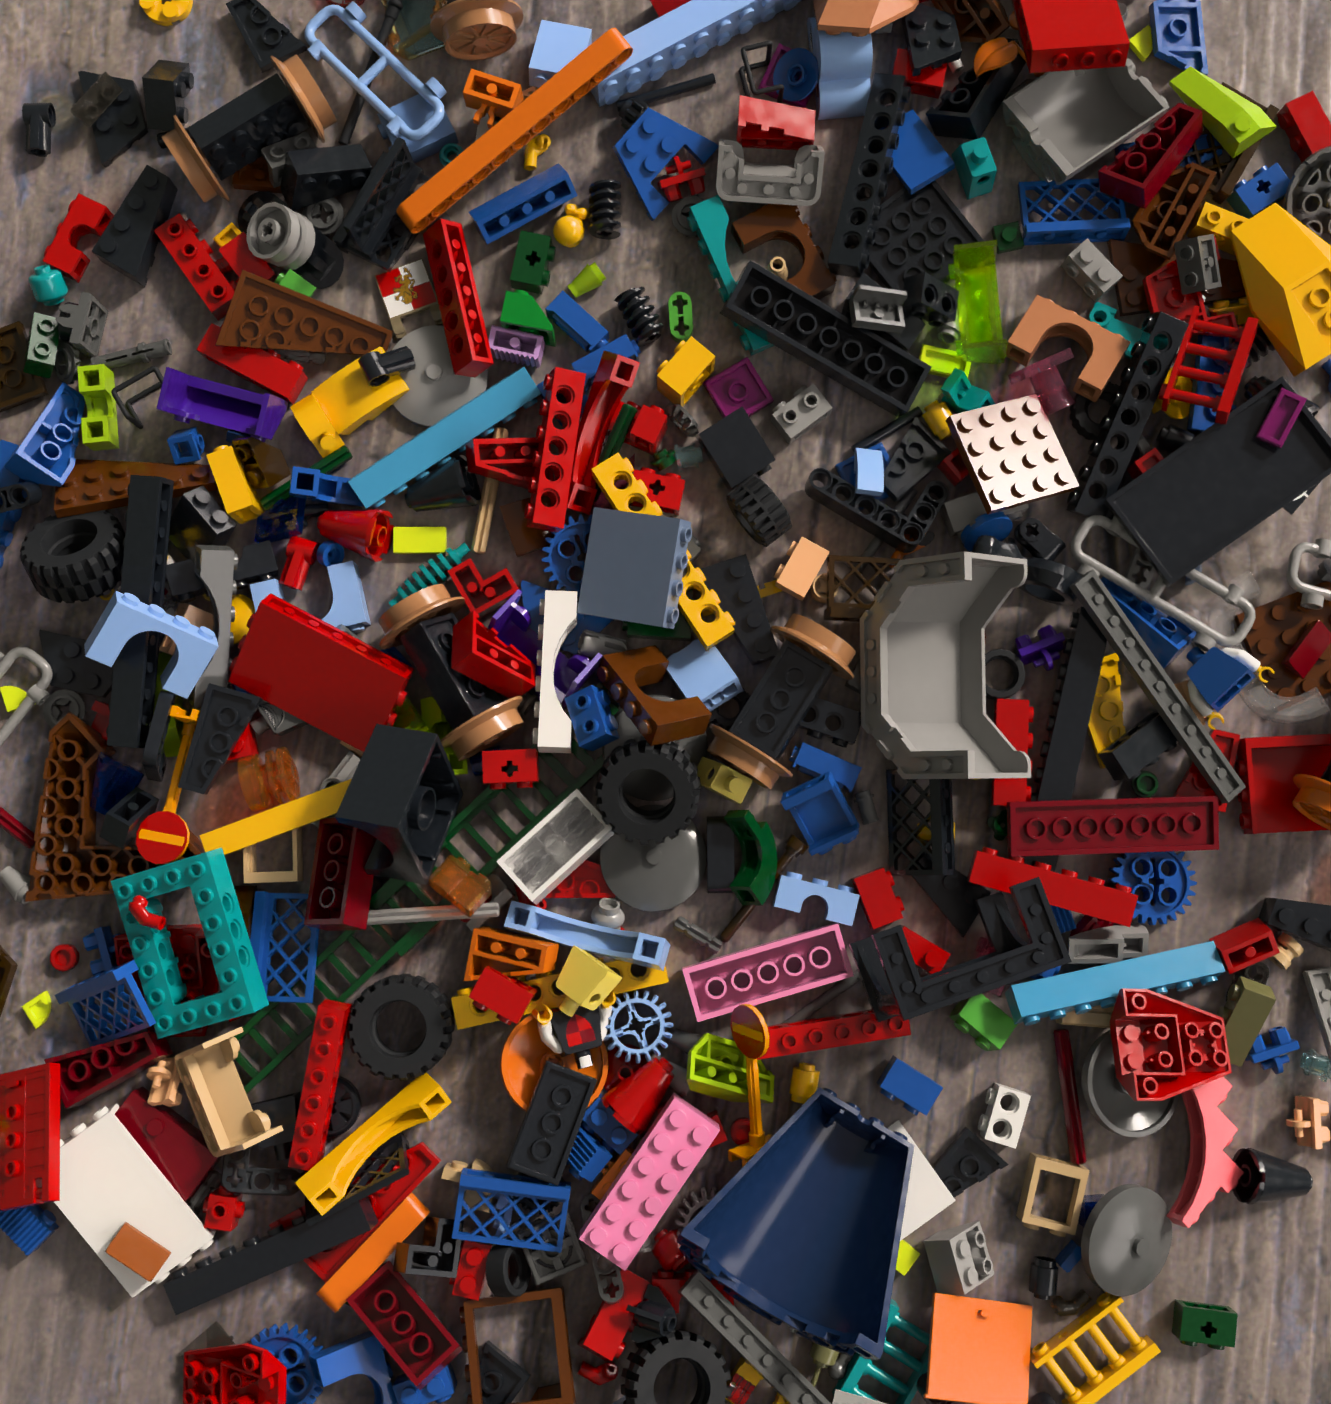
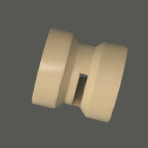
M827 573L818 575L811 586V595L819 603H827ZM839 587L834 591V597L837 594Z
M1282 933L1277 938V946L1280 953L1269 957V959L1280 969L1286 970L1291 965V960L1294 957H1299L1304 952V949L1293 937Z

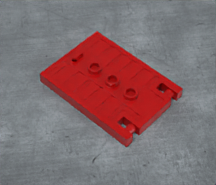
M46 1063L0 1074V1211L60 1201V1063Z

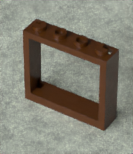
M564 1287L526 1291L519 1297L490 1296L479 1298V1301L473 1299L463 1301L464 1306L460 1307L461 1324H465L466 1335L462 1336L463 1352L468 1353L469 1364L465 1365L466 1382H471L472 1393L468 1394V1404H483L474 1308L551 1298L561 1396L509 1404H575Z

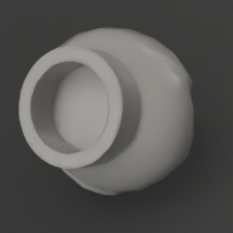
M602 898L599 901V905L594 907L591 912L593 924L625 930L621 927L625 921V914L620 908V902L614 898Z

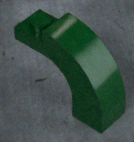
M729 810L724 819L738 838L742 850L740 870L729 887L742 905L763 906L772 890L777 871V850L773 833L767 821L757 822L749 810Z

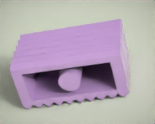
M492 325L488 339L492 358L495 357L497 360L500 358L502 361L506 360L507 362L511 361L517 364L521 363V365L526 364V366L531 365V367L536 366L537 369L541 366L545 349L543 336Z

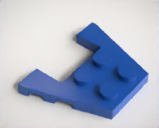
M648 107L612 148L627 177H630L639 200L642 201L646 208L647 216L653 221L669 202L651 185L652 180L683 146L701 165L708 160L719 146L715 142Z

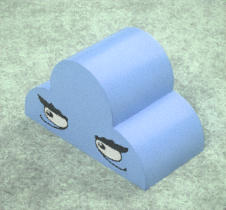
M815 17L808 18L810 52L817 58L819 79L814 88L818 120L864 116L871 91L870 76L873 62L871 33L863 37L852 36L850 32L829 35L826 34V31L817 30Z

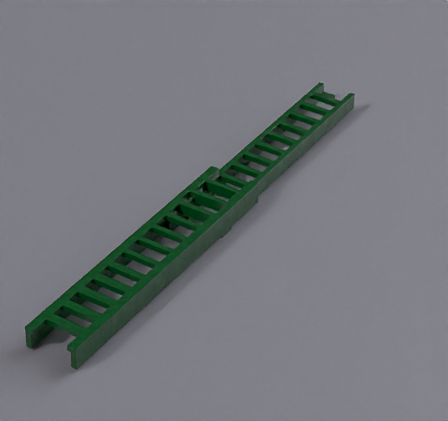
M601 682L595 685V687H598L608 692V690ZM612 702L610 703L609 707L614 716L619 709ZM572 737L571 752L587 767L575 779L552 753L538 751V757L540 756L568 786L556 797L540 779L538 783H533L534 787L550 802L544 810L535 816L508 788L510 784H506V789H490L489 785L453 819L441 851L447 848L470 874L455 886L435 865L432 871L433 875L450 892L437 905L417 883L391 878L371 896L369 910H380L386 903L392 909L402 908L393 897L405 885L426 906L459 905L500 866L496 862L572 792L576 789L580 791L601 771L604 763L603 756L601 755L594 761L583 748L579 747V744ZM533 744L529 749L538 750V744ZM512 764L504 772H507L509 777H511L514 771H518V767ZM502 791L531 821L517 835L488 805ZM482 810L511 839L498 853L469 823ZM463 828L492 857L479 871L450 842ZM441 921L406 923L411 930L398 942L380 924L371 925L391 947L378 961L353 935L358 930H345L317 956L316 969L328 959L350 982L351 986L338 998L316 974L314 985L327 999L345 1003L397 953L401 957L405 956ZM347 940L371 965L359 979L334 954ZM301 979L291 988L296 997H300L294 990L303 982ZM269 1002L268 1006L262 1008L242 1027L244 1032L234 1036L240 1042L249 1033L272 1059L263 1070L258 1072L241 1052H238V1057L235 1060L253 1078L244 1087L247 1095L313 1033L316 1014L306 1003H295L312 1021L300 1035L275 1010L281 1002ZM267 1015L292 1040L279 1054L255 1029Z

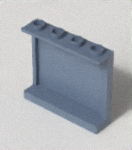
M594 507L577 613L674 629V625L679 617V610L677 608L679 596L683 592V570L688 562L687 546L692 537L691 522L678 518Z

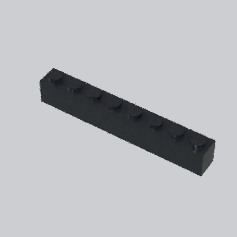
M368 1196L312 1226L307 1224L305 1214H302L292 1219V1224L287 1227L279 1224L267 1231L268 1235L259 1238L258 1234L243 1241L244 1246L235 1249L234 1245L229 1246L219 1252V1257L211 1259L210 1256H207L195 1262L196 1267L188 1270L184 1266L172 1272V1278L163 1286L175 1315L372 1230L379 1221Z

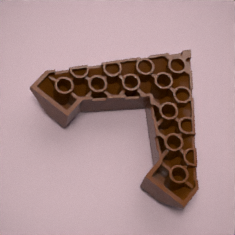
M70 712L49 732L48 742H50L48 758L45 759L43 773L45 782L43 795H40L34 840L36 841L35 849L32 851L29 870L31 878L29 891H26L25 902L114 894L111 885L112 880L162 866L145 860L139 853L137 845H127L124 849H121L115 845L95 844L98 769L117 751L112 746L107 745V740L101 738L102 735ZM190 829L189 844L185 853L178 860L205 853L202 842Z

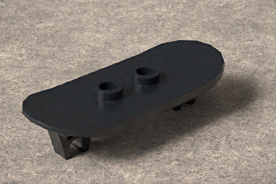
M258 191L250 195L243 202L238 212L237 222L240 231H244L247 235V227L251 217L257 209L266 203L276 202L286 207L288 205L269 191ZM314 227L315 245L311 256L302 266L293 271L316 287V289H324L332 286L339 280L344 268V259L341 250L336 244Z

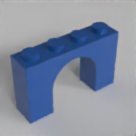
M370 1330L308 1356L315 1384L325 1387L348 1376L364 1374L373 1385L375 1394L374 1404H398L390 1380L393 1378V1372L390 1364L385 1361L383 1353L386 1349Z

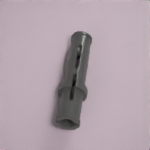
M167 338L149 344L142 342L138 343L137 347L91 357V365L104 364L109 369H114L138 362L145 364L151 362V359L172 355V348Z

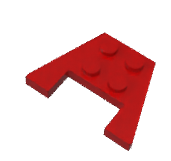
M1214 236L1215 246H1216V252H1217V259H1218V261H1219L1221 258H1220V254H1219V250H1218L1216 238H1215V236ZM1177 260L1171 261L1142 280L1150 314L1161 311L1184 321L1186 314L1191 315L1195 305L1200 306L1198 320L1238 328L1234 312L1207 317L1201 291L1186 295L1182 294ZM1194 330V333H1193V334H1197V335H1207V336L1224 337V336L1215 335V334H1210V333L1201 332V331H1196V330Z

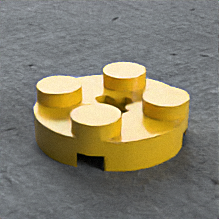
M139 0V4L152 22L161 26L173 25L172 22L183 21L188 17L193 6V0L166 1L165 4H162V0Z

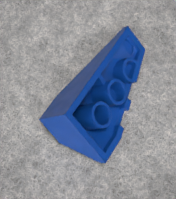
M62 382L14 450L4 468L25 482L32 481L37 484L61 487L75 467L76 459L74 457L79 443L78 432L81 418H83L84 396Z
M1105 577L1100 579L1163 669L1168 667L1194 639L1197 632L1171 616L1163 614L1155 609L1154 606L1136 598L1135 595Z

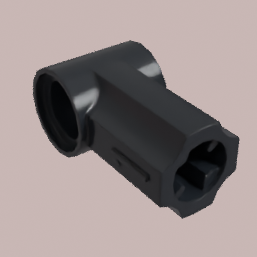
M24 103L22 106V116L26 125V151L28 154L38 157H47L48 154H51V127H54L56 124L54 106L52 103Z
M407 346L382 354L378 351L369 352L358 360L367 383L371 387L387 382L392 376L414 370L416 366L413 353Z

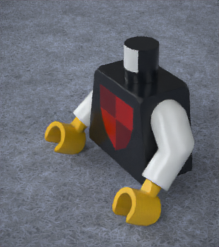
M612 990L610 995L593 1011L579 1006L573 1017L566 1015L562 1011L552 1013L545 1004L543 1005L545 1010L542 1015H539V1012L534 1009L532 1015L538 1020L537 1025L541 1041L554 1053L560 1054L561 1057L574 1054L578 1070L593 1066L590 1050L602 1046V1041H604L608 1032L605 1026L610 1025L611 1020L608 1018L611 1016L612 1005L616 1001V995Z

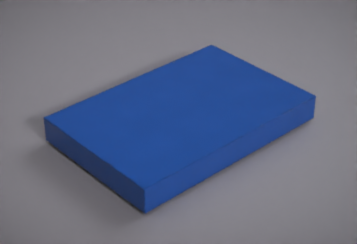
M913 109L905 113L904 124L899 126L897 133L899 134V145L897 150H893L892 154L894 160L892 171L908 192L913 194L955 169V162Z

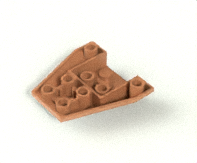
M813 0V9L817 30L826 31V34L829 35L850 32L852 36L863 37L913 12L919 4V0Z

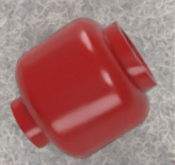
M663 1229L654 1237L655 1243L652 1247V1253L667 1271L674 1270V1272H677L689 1263L679 1249L681 1245L677 1243L678 1229L670 1231Z

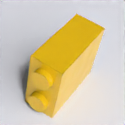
M222 445L213 449L212 453L207 454L206 456L227 514L240 524L265 516L257 491L248 482L241 461L236 456L235 449L232 446Z

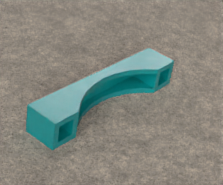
M716 195L691 206L687 221L691 231H696L700 239L697 241L701 254L703 256L707 255L710 261L708 265L709 272L713 279L717 278L721 286L718 291L723 303H725L736 282L731 275L725 251L726 229L729 217L719 195ZM731 320L734 327H739L742 334L739 336L742 347L745 351L749 350L751 356L775 346Z

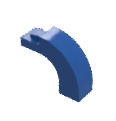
M292 467L289 495L323 503L364 507L347 482L351 478L323 474L317 469Z

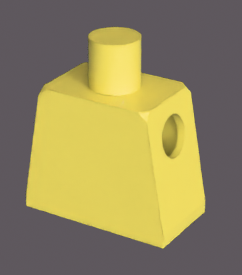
M705 757L701 758L697 766V776L700 777L701 786L731 802L738 804L743 802L752 784V779ZM714 769L713 776L708 780L710 771Z
M574 945L556 981V987L566 994L559 1009L570 1017H573L579 1006L592 1011L597 1009L621 981L622 977L592 954Z

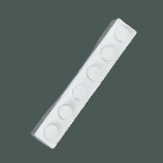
M545 590V599H540L539 612L540 615H544V624H539L538 640H543L542 650H537V666H541V676H536V692H540V702H535L534 718H539L538 728H533V744H538L539 752L571 753L572 722L563 711L556 696L554 668L561 645L577 625V591Z

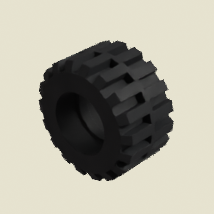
M751 475L726 495L728 506L733 515L758 544L767 547L792 528L787 510L770 487L758 477Z

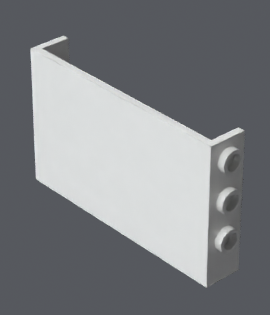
M116 1103L109 1109L106 1106L99 1109L92 1115L94 1120L89 1124L85 1125L82 1122L69 1133L71 1137L63 1141L60 1139V1201H55L54 1203L133 1298L152 1283H161L169 1276V1271L175 1266L178 1268L184 1266L192 1258L191 1254L198 1249L201 1252L207 1249L214 1242L213 1237L216 1229L204 1228V1224L116 1117L115 1113L120 1108ZM125 1222L172 1252L151 1282L105 1252Z

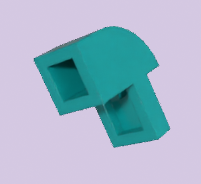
M957 368L946 378L941 388L944 394L941 399L942 402L945 401L948 408L956 414L995 404L988 391L971 385L964 371Z

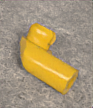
M538 135L525 145V170H536L537 157L545 152L551 144L548 135Z

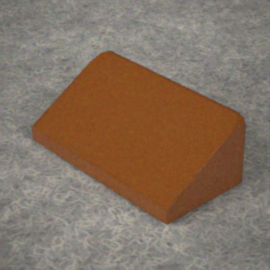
M127 1222L124 1223L105 1250L108 1255L149 1282L154 1279L172 1253Z

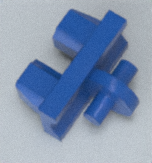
M110 926L96 928L94 933L83 938L87 951L98 948L101 958L90 961L93 975H98L118 966L116 963L114 937L121 933L113 935Z
M1277 1026L1268 1030L1272 1043L1267 1045L1264 1044L1262 1035L1258 1034L1245 1061L1251 1060L1254 1064L1261 1062L1263 1070L1272 1068L1275 1074L1283 1073L1282 1064L1290 1062L1288 1055L1285 1053L1300 1049L1298 1041L1291 1039L1284 1026Z

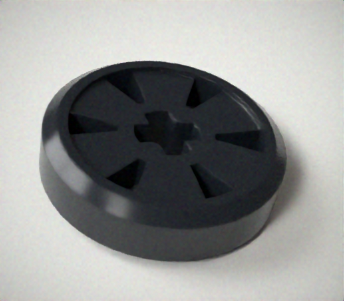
M341 1076L338 1077L334 1101L337 1103L334 1108L337 1111L334 1113L332 1110L327 1137L338 1136L348 1131L356 1123L361 1111V1098L357 1088L353 1083Z

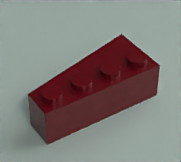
M1182 103L1175 105L1154 123L1153 129L1146 134L1142 133L1135 139L1133 146L1127 151L1122 150L1115 156L1113 163L1108 167L1106 165L1098 171L1100 192L1146 209L1202 134V110Z
M147 1031L44 1059L45 1063H60V1096L67 1109L86 1104L153 1066L158 1061L167 1058L173 1052L166 1037L158 1039L155 1031Z

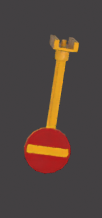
M172 705L169 716L184 724L181 732L183 736L164 810L149 815L141 822L136 833V845L139 853L145 860L156 865H165L177 861L185 853L189 844L190 832L187 823L176 814V809L182 790L178 785L200 715V711L197 709H192V712L189 713L178 706Z
M750 1004L737 1006L732 1012L730 1023L736 1046L746 1056L750 1132L749 1142L728 1150V1160L733 1162L742 1159V1167L773 1136L771 1134L765 1135V1132L762 1130L757 1058L765 1055L768 1050L769 1032L761 1013Z

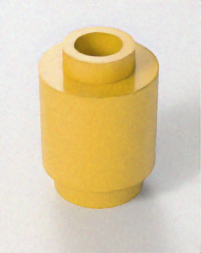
M936 400L924 408L926 412L922 417L932 433L938 436L940 441L951 436L952 434L945 420L953 414L945 401L939 403Z
M800 1062L799 1067H793L789 1093L792 1094L791 1101L804 1104L817 1091L820 1071L815 1070V1065Z

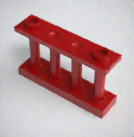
M1194 305L1191 315L1186 314L1184 322L1189 325L1178 351L1168 384H1162L1158 399L1162 400L1163 411H1167L1171 399L1212 408L1213 412H1217L1215 423L1226 425L1256 335L1259 319L1248 317L1245 327L1239 326V328L1198 320L1200 306ZM1194 330L1234 338L1235 342H1239L1237 350L1227 351L1190 343ZM1186 353L1226 361L1228 362L1227 365H1231L1229 373L1218 374L1182 365ZM1181 376L1217 384L1224 390L1222 396L1214 398L1175 389L1178 377Z

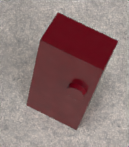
M336 818L320 820L304 925L326 931L366 930L374 875L367 874L364 867L377 838L353 826L338 823Z
M142 1086L130 1093L115 1115L183 1200L187 1201L204 1183L208 1174L213 1171L223 1156H213L207 1147L202 1132L172 1108L163 1104L156 1106L148 1104L150 1092Z
M390 1261L383 1265L346 1299L419 1390L424 1388L463 1350L399 1272L393 1271V1265Z

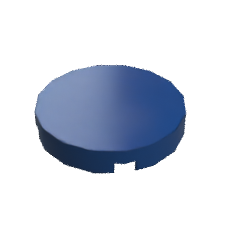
M999 511L989 515L985 513L975 519V524L972 526L968 524L961 533V542L967 551L972 552L977 538L981 535L992 536L1002 542L1012 531L1013 523L1004 512Z

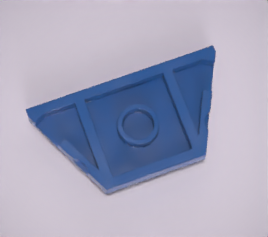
M1154 1L1149 6L1154 56L1182 70H1186L1191 66L1207 76L1208 65L1201 1Z
M522 580L523 607L530 613V628L538 634L539 624H544V615H540L539 612L540 599H545V590L549 589ZM578 613L577 625L568 634L560 650L578 655L577 650H580L578 642L584 630L587 629L600 633L615 619Z

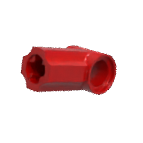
M296 535L291 536L286 548L287 560L279 584L302 591L310 565H313L317 559V549L320 546L318 542Z

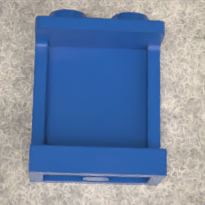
M830 771L782 794L781 804L785 811L790 810L809 845L808 851L811 856L817 853L819 855L826 854L833 849L834 845L841 842L842 844L850 843L859 834L860 825Z

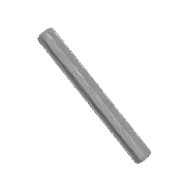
M490 902L369 910L367 925L498 917L500 907L499 903Z

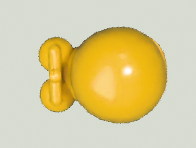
M567 204L564 208L566 216L556 221L553 227V234L558 243L572 248L579 245L583 240L585 234L583 220L588 218L590 213L588 208H578L576 204Z

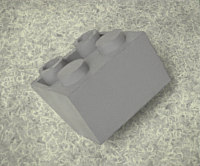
M980 1221L939 1231L923 1241L938 1293L965 1295L995 1275Z

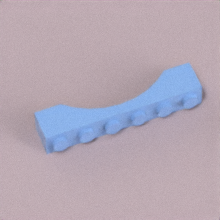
M512 900L504 923V927L510 932L559 943V945L569 948L575 945L589 953L664 971L670 949V944L665 938L641 932L599 926Z

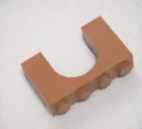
M1037 295L1008 340L1003 355L1026 367L1040 344L1045 340L1062 336L1077 341L1087 354V364L1079 375L1073 391L1096 403L1125 356L1131 342L1122 335L1112 333L1101 327L1098 323L1091 322L1079 316L1076 312L1067 310L1055 304L1052 300Z

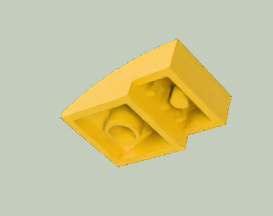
M383 347L373 350L380 352V354L385 353ZM358 358L333 374L311 391L338 435H350L367 420H374L410 390L401 375L392 376L387 382L371 387L367 383Z

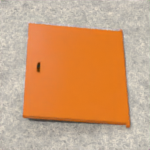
M933 1293L926 1394L923 1397L973 1404H1028L1032 1306Z

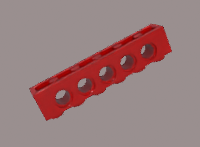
M440 218L423 234L454 374L476 378L493 365L494 362L462 224Z
M555 367L549 374L545 375L543 389L546 390L545 400L541 401L539 415H542L543 418L542 424L538 426L536 431V441H539L538 451L534 452L532 458V467H535L534 477L530 478L528 485L531 499L530 503L526 504L524 518L528 519L527 527L555 533L564 529L586 373ZM556 393H561L565 396L566 404L560 403L557 400ZM552 419L560 420L563 426L562 429L555 428ZM549 444H553L558 448L559 455H553L549 451ZM545 470H551L554 473L555 481H550L546 478ZM542 495L550 498L551 507H546L542 504Z
M325 999L318 1005L288 1167L309 1171L323 1159L348 1029L347 1021L351 1013L352 1004Z
M870 1009L767 1026L769 1032L768 1050L765 1055L757 1058V1060L911 1035L909 1019L902 1021L901 1016L898 1015L877 1023L873 1011Z

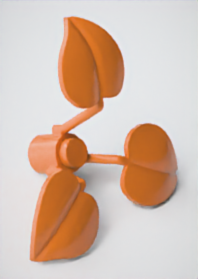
M1013 11L1009 17V22L1012 29L1019 30L1015 12ZM1004 37L986 42L975 55L974 71L976 77L984 72L1007 65L1016 58L1018 53L1026 61L1024 51L1015 41L1008 43ZM1046 72L1034 73V75L1040 77Z

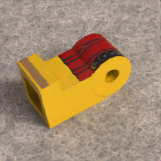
M743 1357L740 1358L731 1372V1379L726 1382V1385L732 1387L731 1396H726L725 1399L732 1404H745L760 1380H763V1377Z

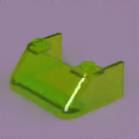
M997 240L954 245L953 264H948L949 280L955 281V289L959 291L957 312L960 340H956L957 356H962V361L985 364H1001L1005 361L1007 339H1003L995 265Z

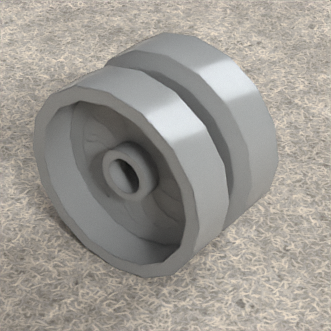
M272 202L266 203L257 209L251 217L247 227L246 240L249 250L254 256L288 271L289 269L295 270L299 268L311 256L315 245V231L313 224L307 217L292 211V209L282 204Z

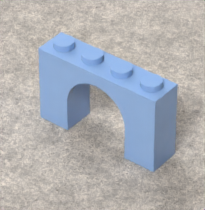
M352 560L327 566L333 592V603L328 614L321 620L334 627L342 624L353 633L364 631V627L371 625L358 565ZM277 579L250 584L255 612L259 603L270 593L285 600L282 585L279 584Z
M115 591L84 644L85 656L112 667L126 642L134 635L144 631L164 633L175 642L176 649L160 676L162 689L187 699L219 647L215 633L207 627L201 626L199 628L190 624L182 616L176 615L174 617L167 614L161 607L155 604H150L149 606L142 603L133 594H122Z

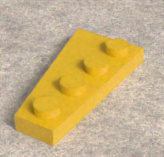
M1117 653L1103 657L1087 728L1100 769L1106 767L1098 753L1126 733L1125 726L1123 725L1122 712H1124L1123 701H1121V677L1118 671L1119 656Z

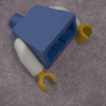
M1194 647L1186 656L1193 664L1187 671V675L1190 678L1187 684L1190 701L1203 717H1207L1208 726L1213 730H1216L1214 725L1211 724L1213 718L1221 719V722L1224 724L1223 716L1217 712L1252 679L1256 677L1259 681L1267 683L1268 681L1264 680L1261 676L1262 671L1268 670L1271 674H1274L1272 668L1260 666V662L1241 649L1225 647L1220 650L1212 647L1205 654L1199 647Z

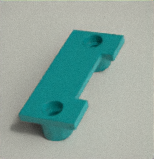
M1096 301L1088 320L1096 322L1106 330L1120 334L1131 343L1124 357L1131 359L1132 347L1136 341L1140 340L1143 331L1138 327L1115 319L1114 316L1117 309ZM1157 336L1153 340V345L1156 349L1160 346V339ZM1145 361V362L1143 363V365H1146V366L1149 367L1148 362Z

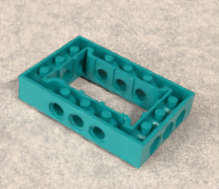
M222 847L111 881L132 955L139 969L137 971L147 1005L156 1021L154 1028L158 1039L251 1014L269 1005ZM190 886L221 990L206 997L205 995H200L181 1003V1000L187 996L186 983L182 982L177 965L179 960L174 955L169 938L171 936L170 931L167 932L166 925L162 930L140 925L129 911L128 906L135 896L140 895L148 901L145 909L149 913L163 916L161 912L163 911V906L155 896Z

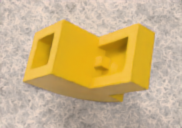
M312 393L290 406L298 423L322 458L345 445Z

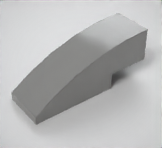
M1139 923L1131 924L1130 927L1124 925L1107 926L1068 937V953L1072 962L1068 964L1115 963L1123 961V958L1148 955L1149 932L1144 924Z

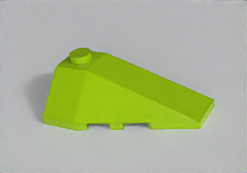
M1191 66L1169 81V85L1186 105L1202 110V123L1232 158H1235L1276 128V125L1259 106Z

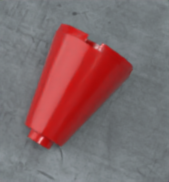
M383 509L327 510L319 516L317 521V528L322 536L374 562H380L382 560L379 558L381 554L388 553L393 540L394 525L389 523V518H393L392 514Z
M663 1057L660 1060L653 1058L602 1096L601 1101L606 1109L610 1105L614 1110L612 1116L624 1127L635 1134L638 1131L639 1135H642L674 1078L672 1072L674 1067Z

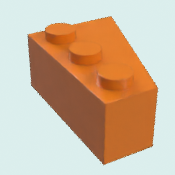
M489 926L474 928L464 981L478 980L486 966H490L506 976L530 975L553 971L556 966L559 943Z

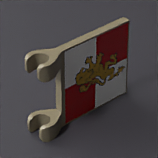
M422 258L393 268L390 272L385 271L374 275L397 339H402L407 335L401 319L428 309L431 311L435 324H443L438 300Z

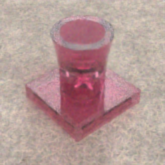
M1071 348L1060 351L1008 375L1011 385L1027 378L1030 379L1046 416L1076 403L1067 390L1056 366L1074 358Z

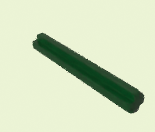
M629 404L622 405L598 464L620 451L637 413V409ZM596 483L595 489H597L594 502L598 501L602 492Z
M342 446L309 468L320 470V473L329 474L351 460L353 456L346 446ZM291 479L260 499L262 507L267 512L293 497L289 495Z

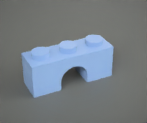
M787 871L786 876H779L772 906L800 913L803 901L811 895H818L824 900L826 905L825 920L849 926L853 925L860 896L853 893L854 888L841 884L838 885V889L827 887L829 881L813 878L812 883L801 880V874Z

